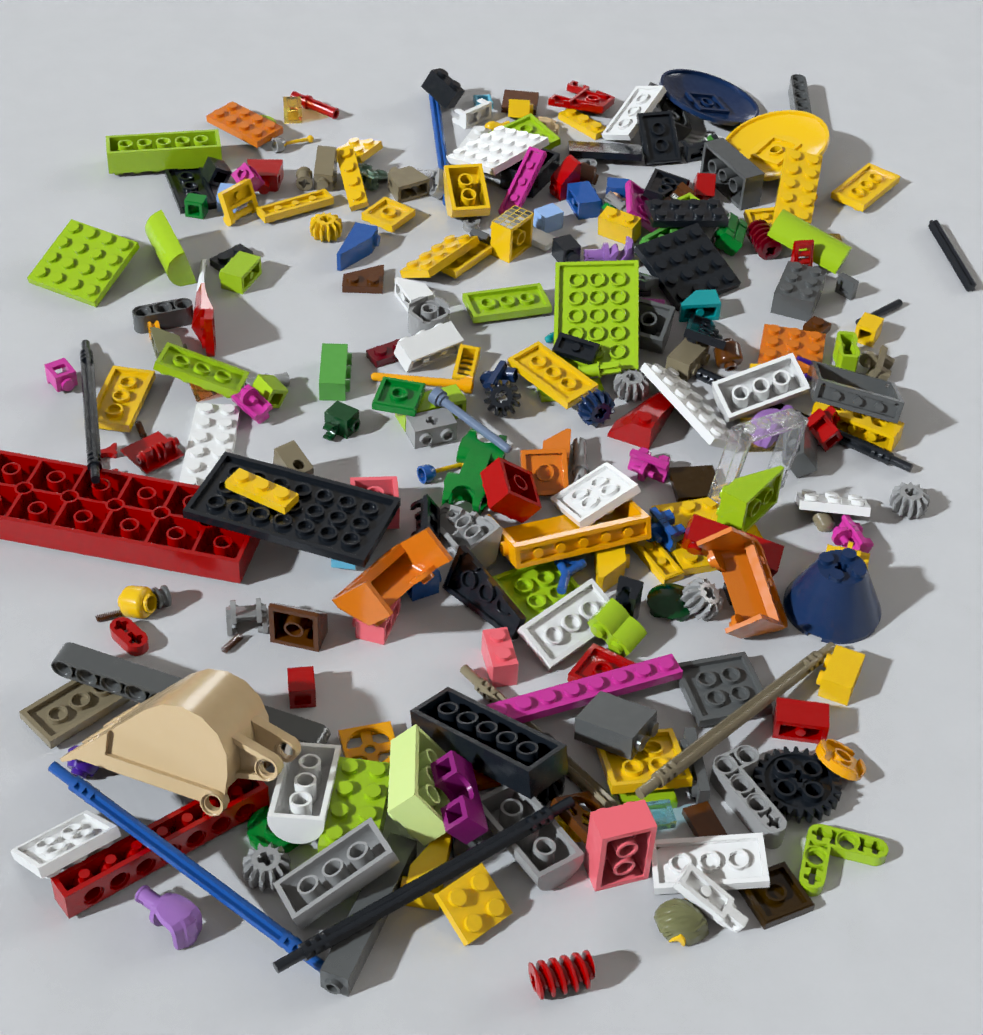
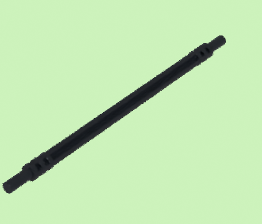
M83 340L81 342L80 364L87 468L90 471L91 482L98 484L101 480L102 461L94 360L89 340Z
M702 367L697 370L695 375L696 379L711 386L712 382L724 378ZM780 403L766 409L781 410L785 405ZM795 410L794 417L790 418L789 421L800 425L803 424V421L809 415ZM839 429L843 438L838 443L886 465L891 464L907 472L912 470L913 464L894 456V453Z
M569 796L549 808L545 806L300 943L298 949L273 962L275 971L279 974L303 959L305 961L310 960L552 823L556 816L575 806L573 798Z

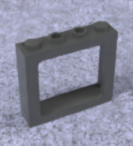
M814 360L811 361L806 380L811 388L809 392L811 400L898 423L905 403L894 382Z

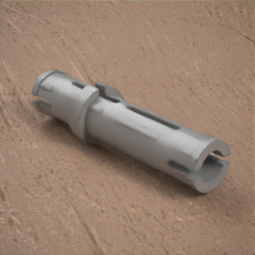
M579 437V444L577 438L572 442L573 466L571 473L574 477V482L589 473L586 454L587 441L582 437Z

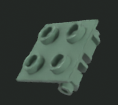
M365 163L359 165L366 189L371 191L377 190L379 187L378 179H388V172L384 170H373L371 165Z

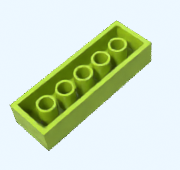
M218 129L106 136L109 174L121 175L130 172L139 174L146 171L160 172L165 169L203 168L208 156L222 160Z

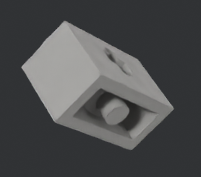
M445 407L416 413L415 417L406 415V434L414 449L457 440V421L453 414Z

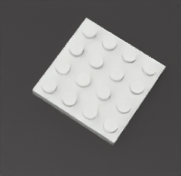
M498 126L494 128V131L481 135L475 141L468 142L463 148L455 149L452 154L446 157L448 163L453 165L482 163L484 173L496 175L523 160L529 146L542 149L549 145V139L539 134H531L527 131H518L514 128Z

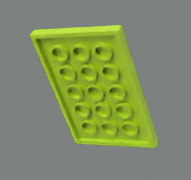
M639 260L556 262L554 344L560 332L600 344V350L593 364H596L597 361L601 363L620 361L622 370L627 371L629 368L631 371L637 369L639 372ZM560 356L576 369H578L579 365H588Z

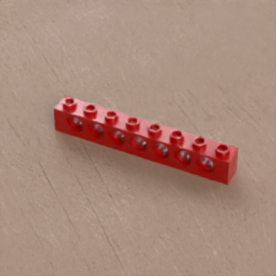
M238 778L228 787V806L218 816L207 815L202 810L200 801L194 800L149 824L147 827L182 853L187 854L250 819L252 814L262 807L268 805L269 808L268 786L264 781ZM209 796L210 803L219 808L220 801L218 798ZM129 835L50 879L55 900L70 919L169 863Z

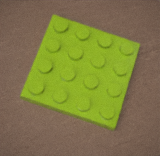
M71 219L27 279L33 285L97 307L140 246L136 241Z

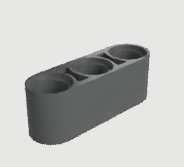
M179 298L137 306L132 310L134 330L140 334L149 333L147 322L155 323L156 320L159 321L160 329L162 330L190 325L193 320L192 301L188 298Z

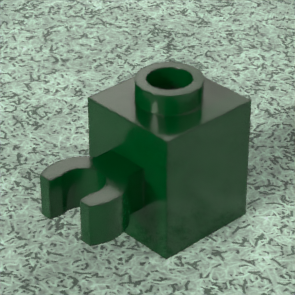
M336 401L324 412L325 424L323 429L327 432L323 435V438L332 441L336 435L347 439L360 427L359 410L342 402Z

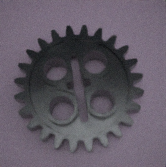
M784 746L782 753L774 749L772 755L766 753L764 760L760 759L758 766L755 767L753 781L781 814L786 815V821H789L791 817H795L798 824H800L802 818L811 823L813 816L821 821L823 814L830 816L831 810H836L842 794V783L839 782L840 776L826 767L818 759L816 753L812 756L809 755L808 748L803 753L799 752L797 746L794 747L793 752H790L786 746Z

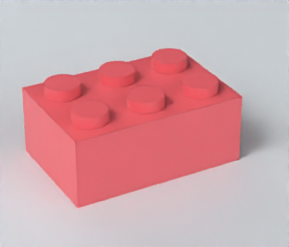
M645 799L635 802L629 801L622 805L600 808L590 812L583 865L595 892L648 879L657 824Z

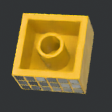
M514 205L494 219L490 226V246L493 247L492 254L490 255L510 263L532 246L534 213Z

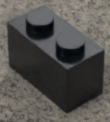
M442 68L431 70L421 86L445 109L454 108L465 92L461 88L460 83L449 77L448 72Z

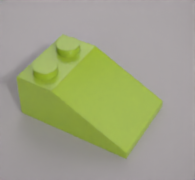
M780 465L735 478L729 485H725L719 495L721 501L716 511V515H718L717 522L747 532L777 503L785 467Z

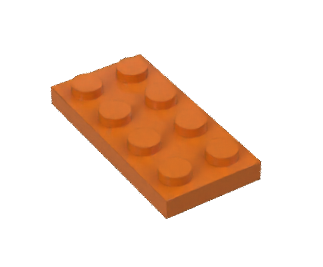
M233 101L206 115L208 123L256 148L271 141L272 138L283 134L282 126Z

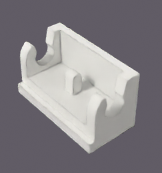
M480 98L477 101L481 104L468 110L455 109L454 112L458 113L459 117L454 116L452 122L464 129H468L488 120L492 114V102Z

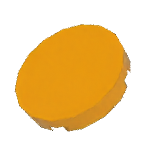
M822 739L816 746L815 752L817 757L826 767L840 777L851 781H858L866 773V766L863 760L859 759L857 761L853 757L855 754L853 750L834 739H827V741Z

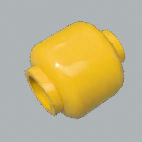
M131 585L122 590L118 597V606L124 616L144 619L148 618L155 611L157 598L150 588Z

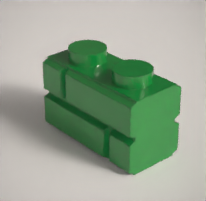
M731 212L727 214L729 219L728 227H719L714 233L716 237L714 244L732 257L743 246L748 223L738 219V216Z

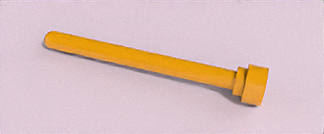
M377 372L371 374L373 381H381L383 377L425 383L426 386L446 387L456 384L463 393L472 394L474 388V377L464 376V378L457 380Z

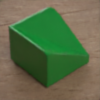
M187 194L184 199L185 217L205 219L208 213L207 195Z

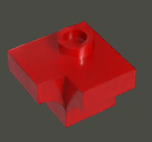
M831 405L824 411L819 408L803 421L816 438L818 445L825 452L843 438L836 427L840 417Z

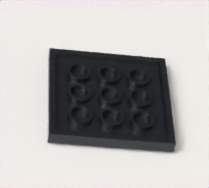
M698 223L636 245L634 252L651 276L659 278V287L677 312L680 311L681 303L696 290L716 289L717 294L720 295L738 288L741 284L738 277Z

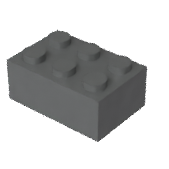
M788 261L774 292L770 313L806 322L809 321L822 294L827 270Z

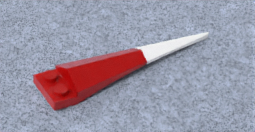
M201 259L191 328L202 343V349H206V356L215 357L214 308L205 289L207 259Z

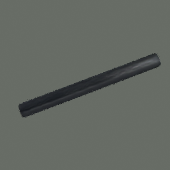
M930 220L928 227L966 291H974L977 284L939 221Z

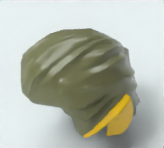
M686 898L670 899L662 903L655 911L654 919L659 932L663 934L669 943L678 941L683 947L690 946L709 935L708 922L704 913Z

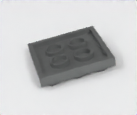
M745 651L678 663L683 670V676L677 682L698 728L717 725L764 689ZM769 704L753 718L772 715V704Z

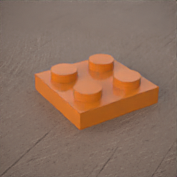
M567 448L520 450L521 467L532 472L538 496H554L569 486Z

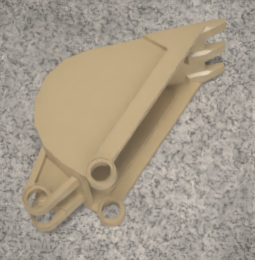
M205 669L186 676L165 690L111 719L103 725L104 728L82 741L83 744L66 753L60 760L66 762L78 759L200 801V806L207 815L218 816L228 806V787L238 778L259 781L274 780L284 768L283 762H292L300 754L301 744L296 737L269 722V716L260 696L245 680L228 671ZM282 743L290 745L293 750L292 755H287L282 751ZM271 763L275 767L274 773L268 772L266 770L271 765ZM209 796L218 798L220 801L219 808L210 803Z

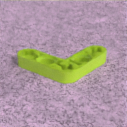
M814 824L809 827L798 881L810 897L818 896L824 887L830 855L870 866H880L886 860L889 851L888 846L882 839L824 824ZM817 836H821L822 840H818ZM849 841L853 844L854 848H843L839 842ZM872 849L877 850V854L872 853ZM812 855L818 856L823 862L814 864L809 861L808 857ZM810 873L815 874L814 885L809 884Z

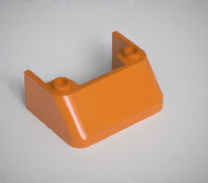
M730 526L696 542L698 547L708 551L707 560L710 566L722 572L735 611V615L731 616L729 627L725 628L726 634L743 639L777 632L788 627L787 618L763 548L755 537Z
M430 527L385 552L340 591L332 601L337 608L368 626L374 624L377 627L393 614L390 606L416 583L421 581L422 584H425L435 576L433 571L450 562L453 558Z

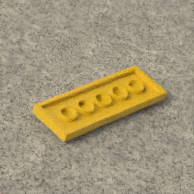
M786 148L771 227L783 209L811 224L823 156Z

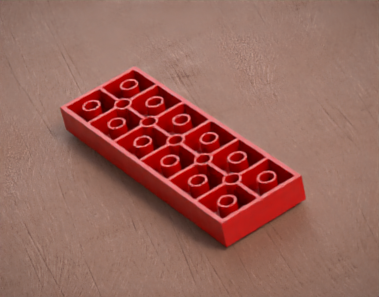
M0 450V539L239 584L261 540L183 518V509L198 490L199 485L104 468L100 471V482L93 484L87 465Z

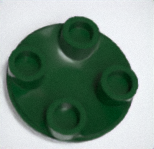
M664 583L653 587L647 595L650 614L656 618L664 617L676 619L680 622L688 620L690 611L688 608H684L685 602L681 599L684 587L673 583Z

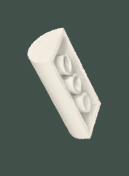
M793 353L712 382V391L717 407L727 423L807 394L811 389Z
M300 742V754L292 762H283L284 768L277 777L267 815L268 826L278 838L289 843L305 844L316 840L323 833L338 761L341 756V745ZM286 744L284 751L287 755L293 754V750L288 744Z

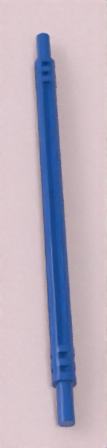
M56 761L49 766L48 771L66 783L71 792L75 793L87 804L93 806L274 941L279 947L286 950L287 953L298 949V945L302 943L301 939L283 928L100 792L99 789L92 786L91 783L85 781L83 777L73 775ZM315 956L305 962L320 973L324 960L319 956Z

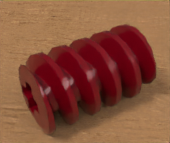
M759 219L750 223L746 230V235L759 257L765 260L776 258L782 251V245L767 236L770 226L765 220Z

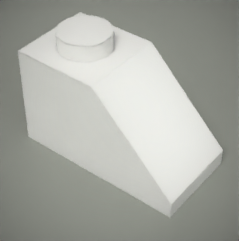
M400 277L395 278L394 295L407 312L411 301L418 297L428 296V299L435 300L434 292L425 283Z

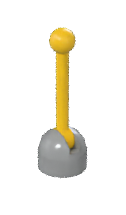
M309 135L307 138L285 141L282 137L272 138L271 146L275 153L285 150L286 145L306 141L311 143L314 137Z

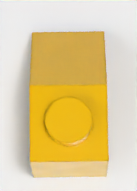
M625 545L595 551V581L605 593L618 583L620 575L624 576L625 568L630 567V554L625 553Z

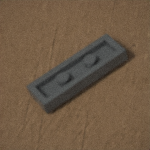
M695 727L684 729L683 739H679V746L682 751L698 739ZM701 757L688 767L693 777L692 787H689V795L694 797L695 804L705 801L709 802L711 792L703 757Z

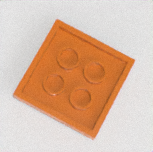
M764 324L757 364H763L790 353L794 354L796 360L800 356L822 363L826 334L817 331L799 330L798 328L781 327L775 324ZM797 360L802 372L808 373L810 365Z

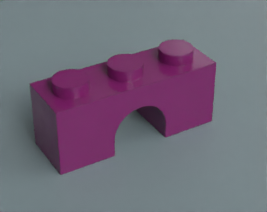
M451 750L431 763L430 766L435 786L442 790L450 803L440 809L445 832L467 845L489 830L472 763Z

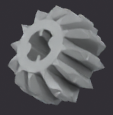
M629 368L627 371L622 370L614 378V394L618 395V399H625L626 402L632 401L635 403L636 400L643 401L644 397H647L649 393L650 381L643 372H638L637 369L635 371H631Z
M901 482L899 486L894 487L889 502L892 512L899 513V517L907 516L908 519L910 517L918 519L920 515H925L930 503V495L927 494V489L920 488V484L913 485L911 482L909 484Z
M700 577L694 579L682 590L683 595L681 599L685 602L684 608H688L690 615L694 614L697 620L703 619L706 621L711 619L723 608L722 602L724 599L719 595L721 591L715 588V583L710 584L707 578L704 580Z
M272 842L268 847H263L259 843L257 850L249 848L248 856L243 857V878L245 881H249L251 889L259 886L261 892L265 888H271L274 892L276 888L273 883L291 872L289 854L284 852L282 846L274 849Z

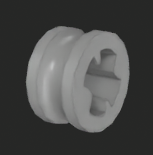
M478 216L463 218L464 231L470 232L472 228L480 229V218Z

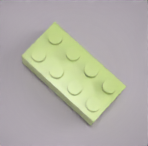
M415 724L391 740L387 811L392 820L398 821L412 838L417 839L426 846L446 833L440 809L450 803L446 794L435 786L430 766L431 763L445 755L446 752Z

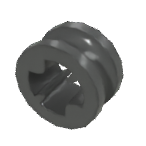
M162 585L160 589L157 587L152 588L157 598V609H162L163 605L166 607L171 606L172 599L166 585Z

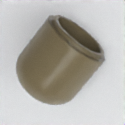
M818 512L812 517L814 524L821 532H829L835 527V521L828 512Z

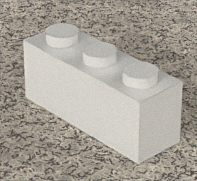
M449 321L444 324L439 323L429 330H421L411 337L401 338L397 342L394 354L406 373L458 353L459 346L463 344L464 340L453 323Z

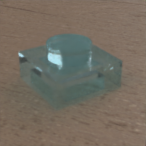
M669 799L646 802L657 824V830L676 827V818Z

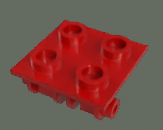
M159 431L120 449L145 474L185 456L177 448L180 445L177 437H169L167 439Z

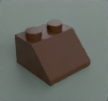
M280 603L269 604L270 642L319 652L328 632L327 613Z

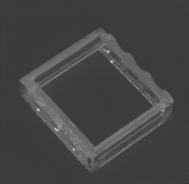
M789 408L732 426L708 497L720 505V492L725 485H729L735 478H739L751 443L778 434L779 437L767 469L780 465L785 467L780 489L783 488L809 419L803 416L800 411Z

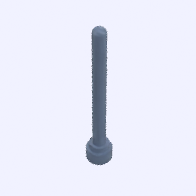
M436 387L431 391L428 397L430 403L436 407H445L505 453L511 452L512 447L510 444L451 402L447 392L440 387Z

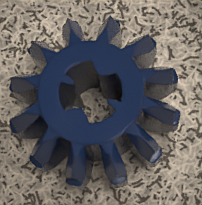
M596 388L593 393L588 390L587 396H581L582 401L577 403L579 408L577 412L585 424L596 427L599 423L604 425L606 419H611L610 414L615 412V403L607 392Z

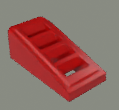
M814 240L794 241L790 262H799L812 267Z

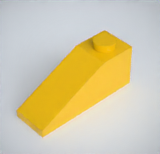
M446 832L430 842L411 863L408 876L402 877L401 887L447 862L450 858L453 836ZM444 884L405 906L439 911L440 906L433 895L443 889Z

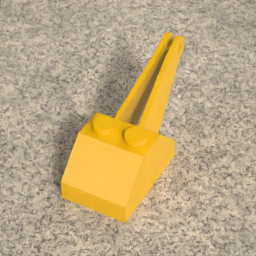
M482 163L444 165V197L447 215L451 218L490 215L491 206Z

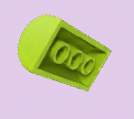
M785 209L778 215L767 236L792 250L794 241L813 239V262L834 274L846 261L852 249L849 245Z
M163 211L155 212L147 220L145 232L169 280L177 286L197 283L185 252Z

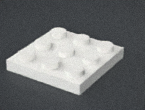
M606 462L550 497L558 510L580 528L593 525L596 520L612 513L615 508L624 502L632 500L641 490L637 483Z
M85 810L10 851L16 862L41 879L52 878L58 875L65 866L84 861L89 853L97 849L102 850L110 847L114 840L122 835L117 825L89 810Z

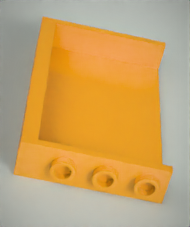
M630 500L615 508L612 513L596 520L593 525L583 528L576 525L566 515L502 528L503 532L499 550L502 556H505L516 569L530 567L651 539V516L634 501Z

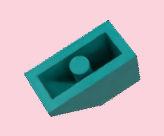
M716 289L696 290L680 305L679 322H688L691 313L711 320H719L722 303Z

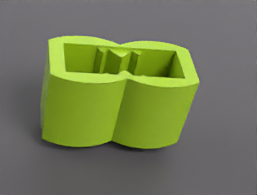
M839 331L837 333L832 357L836 367L856 372L860 349L857 346L858 337L854 332Z
M613 598L606 601L587 622L591 632L596 637L604 639L610 651L622 657L629 655L648 634L644 627L631 617L627 610Z

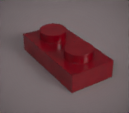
M400 339L366 350V357L376 368L398 361L394 351Z

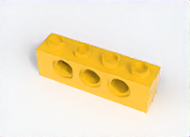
M815 402L811 415L819 408L824 411L830 405ZM832 406L840 417L836 427L844 432L889 452L893 451L901 439L905 424L901 421L893 423Z

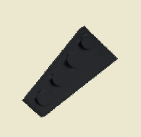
M691 313L683 335L687 337V341L694 344L701 342L724 350L726 341L719 334V330L715 329L716 326L711 319Z

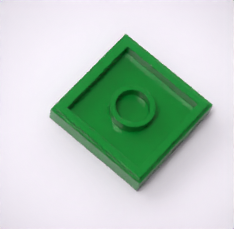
M383 377L373 399L372 409L415 417L424 396L426 384Z

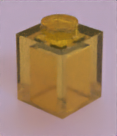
M301 96L283 97L284 124L302 123Z

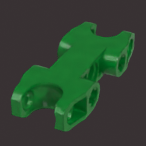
M470 429L462 438L457 451L456 462L464 463L460 473L449 471L445 477L442 505L444 503L453 505L458 501H466L472 504V511L477 512L480 516L488 506L480 472L498 457L505 459V452L492 442L484 443L479 441L477 438L478 432ZM499 435L501 439L507 442L506 435Z

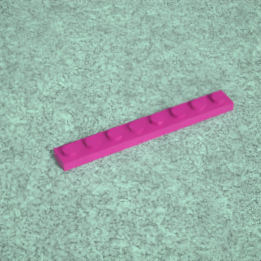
M668 654L501 700L486 706L521 723L586 706L600 691L618 697L682 679L683 670L673 654Z

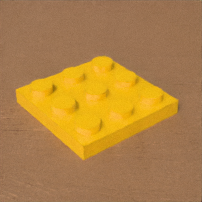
M673 728L658 729L654 738L651 737L641 752L639 751L632 760L595 747L611 794L635 792L636 789L651 779V775L682 752ZM689 768L681 772L664 787L656 788L655 790L692 787L693 777Z

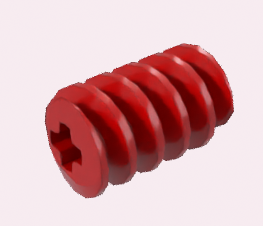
M584 950L582 955L573 952L570 959L565 954L559 957V961L551 957L548 959L547 964L544 960H538L536 967L533 963H528L530 981L534 992L537 993L540 1000H544L545 990L549 991L552 998L556 997L557 987H560L564 995L568 993V985L572 986L575 993L579 992L580 982H583L585 988L589 990L591 988V980L595 978L594 961L588 950Z

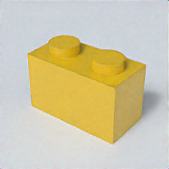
M607 206L598 216V235L625 244L626 236H629L635 243L641 236V217Z
M836 645L833 653H827L823 664L826 670H820L816 684L820 685L817 696L847 706L860 675L865 654Z

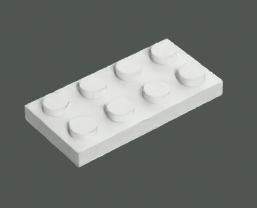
M636 86L601 134L604 140H632L639 130L637 114L653 112L667 91L665 87Z
M591 578L519 627L517 633L549 671L596 637L591 632L587 622L609 598Z
M763 832L655 840L651 860L654 895L679 893L673 888V885L688 863H692L724 890L770 887Z

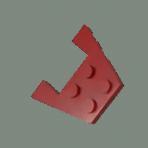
M572 80L567 84L566 91L576 93L577 95L573 98L554 94L548 99V105L602 114L614 104L615 97L599 90L595 93L589 90V86H578V82Z

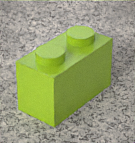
M239 251L219 272L221 288L243 295L262 274L261 257Z

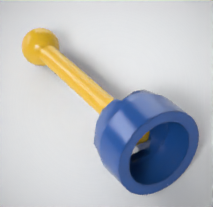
M456 463L437 469L429 464L421 465L417 468V476L419 481L425 484L433 481L436 473L462 467L464 463Z

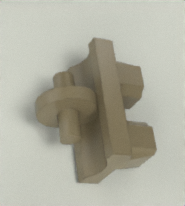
M884 345L880 348L878 355L872 351L863 352L860 355L859 362L863 367L869 368L868 376L888 380L892 372L890 369L895 359L887 355L888 348Z

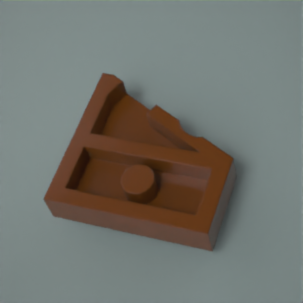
M384 265L343 274L342 293L383 294Z

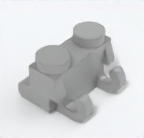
M256 598L254 605L238 606L235 600H230V606L226 607L227 636L238 634L237 628H232V625H237V622L244 621L262 623L263 626H258V633H268L266 604L261 603V598Z

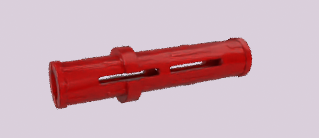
M293 91L290 95L291 102L302 105L304 109H312L332 119H336L339 116V108L315 100L310 95H303L297 91Z

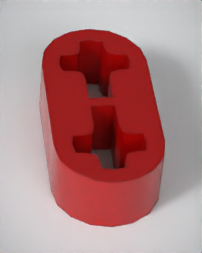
M118 617L111 621L110 632L112 639L128 654L141 656L148 651V636L132 620L126 617Z

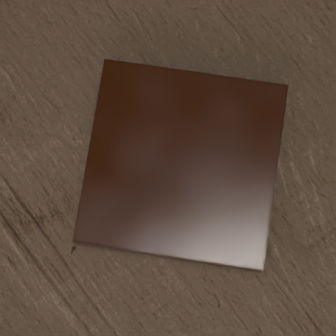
M504 90L501 107L502 113H508L509 99L530 100V104H534L533 115H536L539 92Z

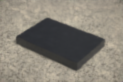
M673 112L638 113L636 117L645 165L681 163L682 158Z

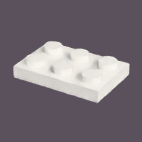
M803 489L802 493L796 492L795 502L801 510L870 517L871 507L860 495L849 494L847 498L839 497V494L835 492H825V495H819L814 490Z

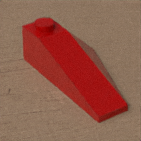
M659 391L616 420L607 437L649 449L675 407Z

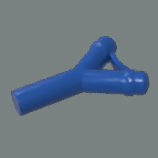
M567 559L553 561L561 573L557 593H566L570 576L587 566L584 559L578 561Z

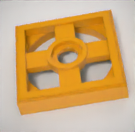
M390 721L338 730L343 756L347 758L379 761L380 754L390 752L391 740L395 738ZM384 734L388 737L389 742L376 743L373 741L372 735ZM361 737L362 744L360 747L347 748L350 739ZM367 747H373L375 748V751L373 753H367L365 749ZM390 756L382 762L390 763Z

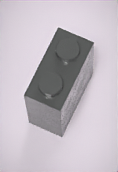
M600 691L575 717L574 739L632 760L639 751L641 752L649 739L656 736L659 729L657 710Z

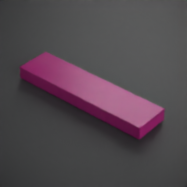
M529 146L498 210L500 215L514 205L522 208L545 161L546 151Z

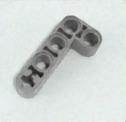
M741 745L717 756L713 761L710 776L711 785L751 833L763 832L765 848L776 849L780 847L784 839L787 821L752 780L755 767H757L759 761L758 750L750 745Z

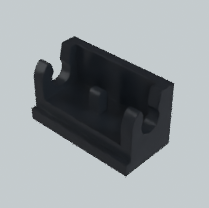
M716 134L711 135L713 140L719 139ZM686 140L681 141L683 146L680 147V153L687 163L702 160L704 142L688 144Z
M426 494L422 499L413 502L410 506V510L421 507V511L414 515L416 531L412 532L410 537L430 527L440 541V508Z
M620 575L615 600L627 610L631 617L637 620L644 582Z

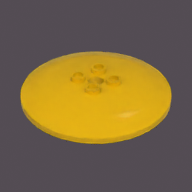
M781 110L749 119L736 127L725 140L765 173L764 181L780 179L786 148L822 156L829 145L830 136L826 123L818 116L798 110Z

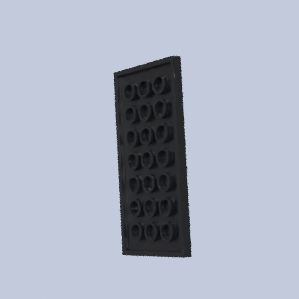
M225 451L183 509V518L365 568L401 505V498ZM238 468H241L298 493L299 501L286 514H282L226 489L225 480Z

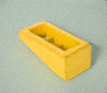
M460 344L452 379L460 380V378H464L466 375L475 377L481 347Z

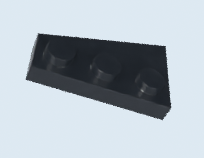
M655 168L643 196H646L649 200H664L677 189L681 182L688 186L690 180Z

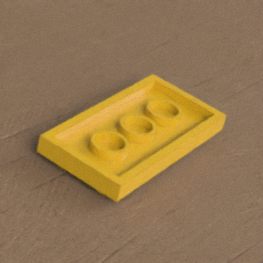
M868 163L831 192L830 198L863 212L898 184L900 176Z
M465 234L460 237H455V235L445 237L442 243L433 245L430 251L424 252L419 255L418 259L408 262L406 267L400 270L401 277H432L480 244L478 236Z
M539 341L507 359L509 367L517 368L518 374L566 409L582 401L581 396H587L588 390L593 393L599 386V384Z
M112 366L96 398L99 429L131 432L156 378L155 371Z

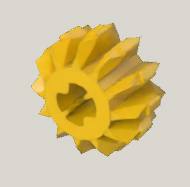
M323 212L311 218L310 232L314 240L330 242V240L336 241L337 238L341 237L343 227L338 215H332L331 212L328 214Z

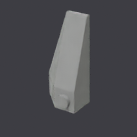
M444 503L439 507L440 534L455 552H457L459 546L466 545L487 570L496 561L503 532L502 527L491 516H479L475 511L471 513L466 512L461 507Z

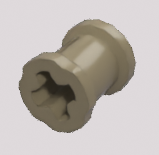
M301 167L297 169L296 186L299 190L307 191L312 188L313 174L310 168Z

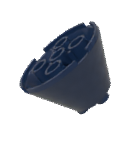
M851 548L822 552L819 558L789 584L783 598L784 612L792 625L805 635L810 633L822 638L821 642L851 644L862 641L875 632V628L881 619V605L867 566L857 556L856 551Z

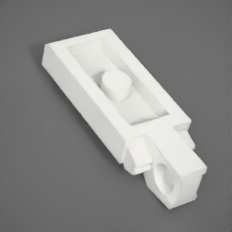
M688 863L683 868L673 885L674 889L717 924L736 933L746 926L749 919L736 909L737 906L734 904L735 898L692 863Z

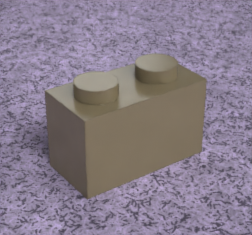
M686 337L667 356L665 368L671 367L679 372V377L687 382L692 376L696 375L698 369L703 365H707L710 359V354H708L710 345L701 342L694 344L687 341Z

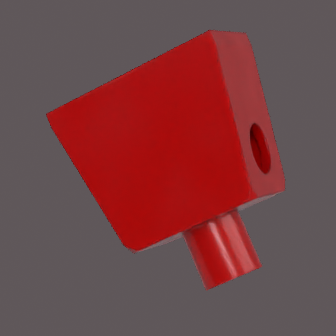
M247 159V164L256 169L265 182L255 192L263 195L268 192H277L284 177L283 160Z

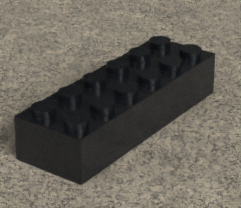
M450 687L445 688L410 710L412 726L417 724L446 753L453 750L472 763L474 770L529 799H532L568 773L567 745Z

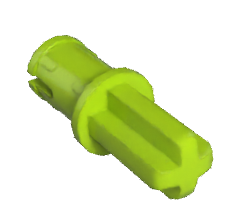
M597 361L596 364L579 365L578 370L588 377L598 376L602 378L603 375L621 373L622 366L620 361L604 363Z

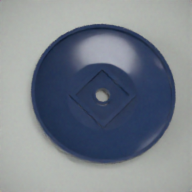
M673 69L666 71L661 76L659 86H664L667 90L664 95L679 108L695 117L716 124L739 126L749 119L759 116V107L756 102L742 89L724 79L689 69Z

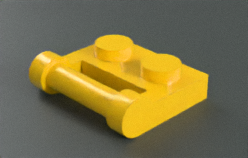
M244 179L218 193L224 213L223 220L227 226H232L238 219L249 213L257 212L256 208L259 205L251 179ZM248 202L246 207L233 213V209Z

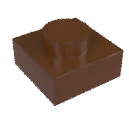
M813 316L803 325V330L827 334L832 324L822 318Z

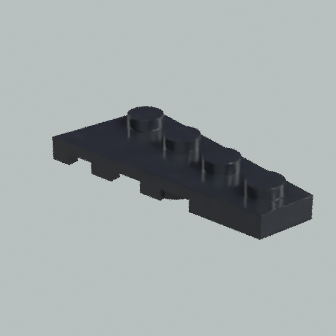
M466 545L459 546L442 588L493 627H508L511 640L518 639L519 634L517 630L524 625L526 621L525 615Z

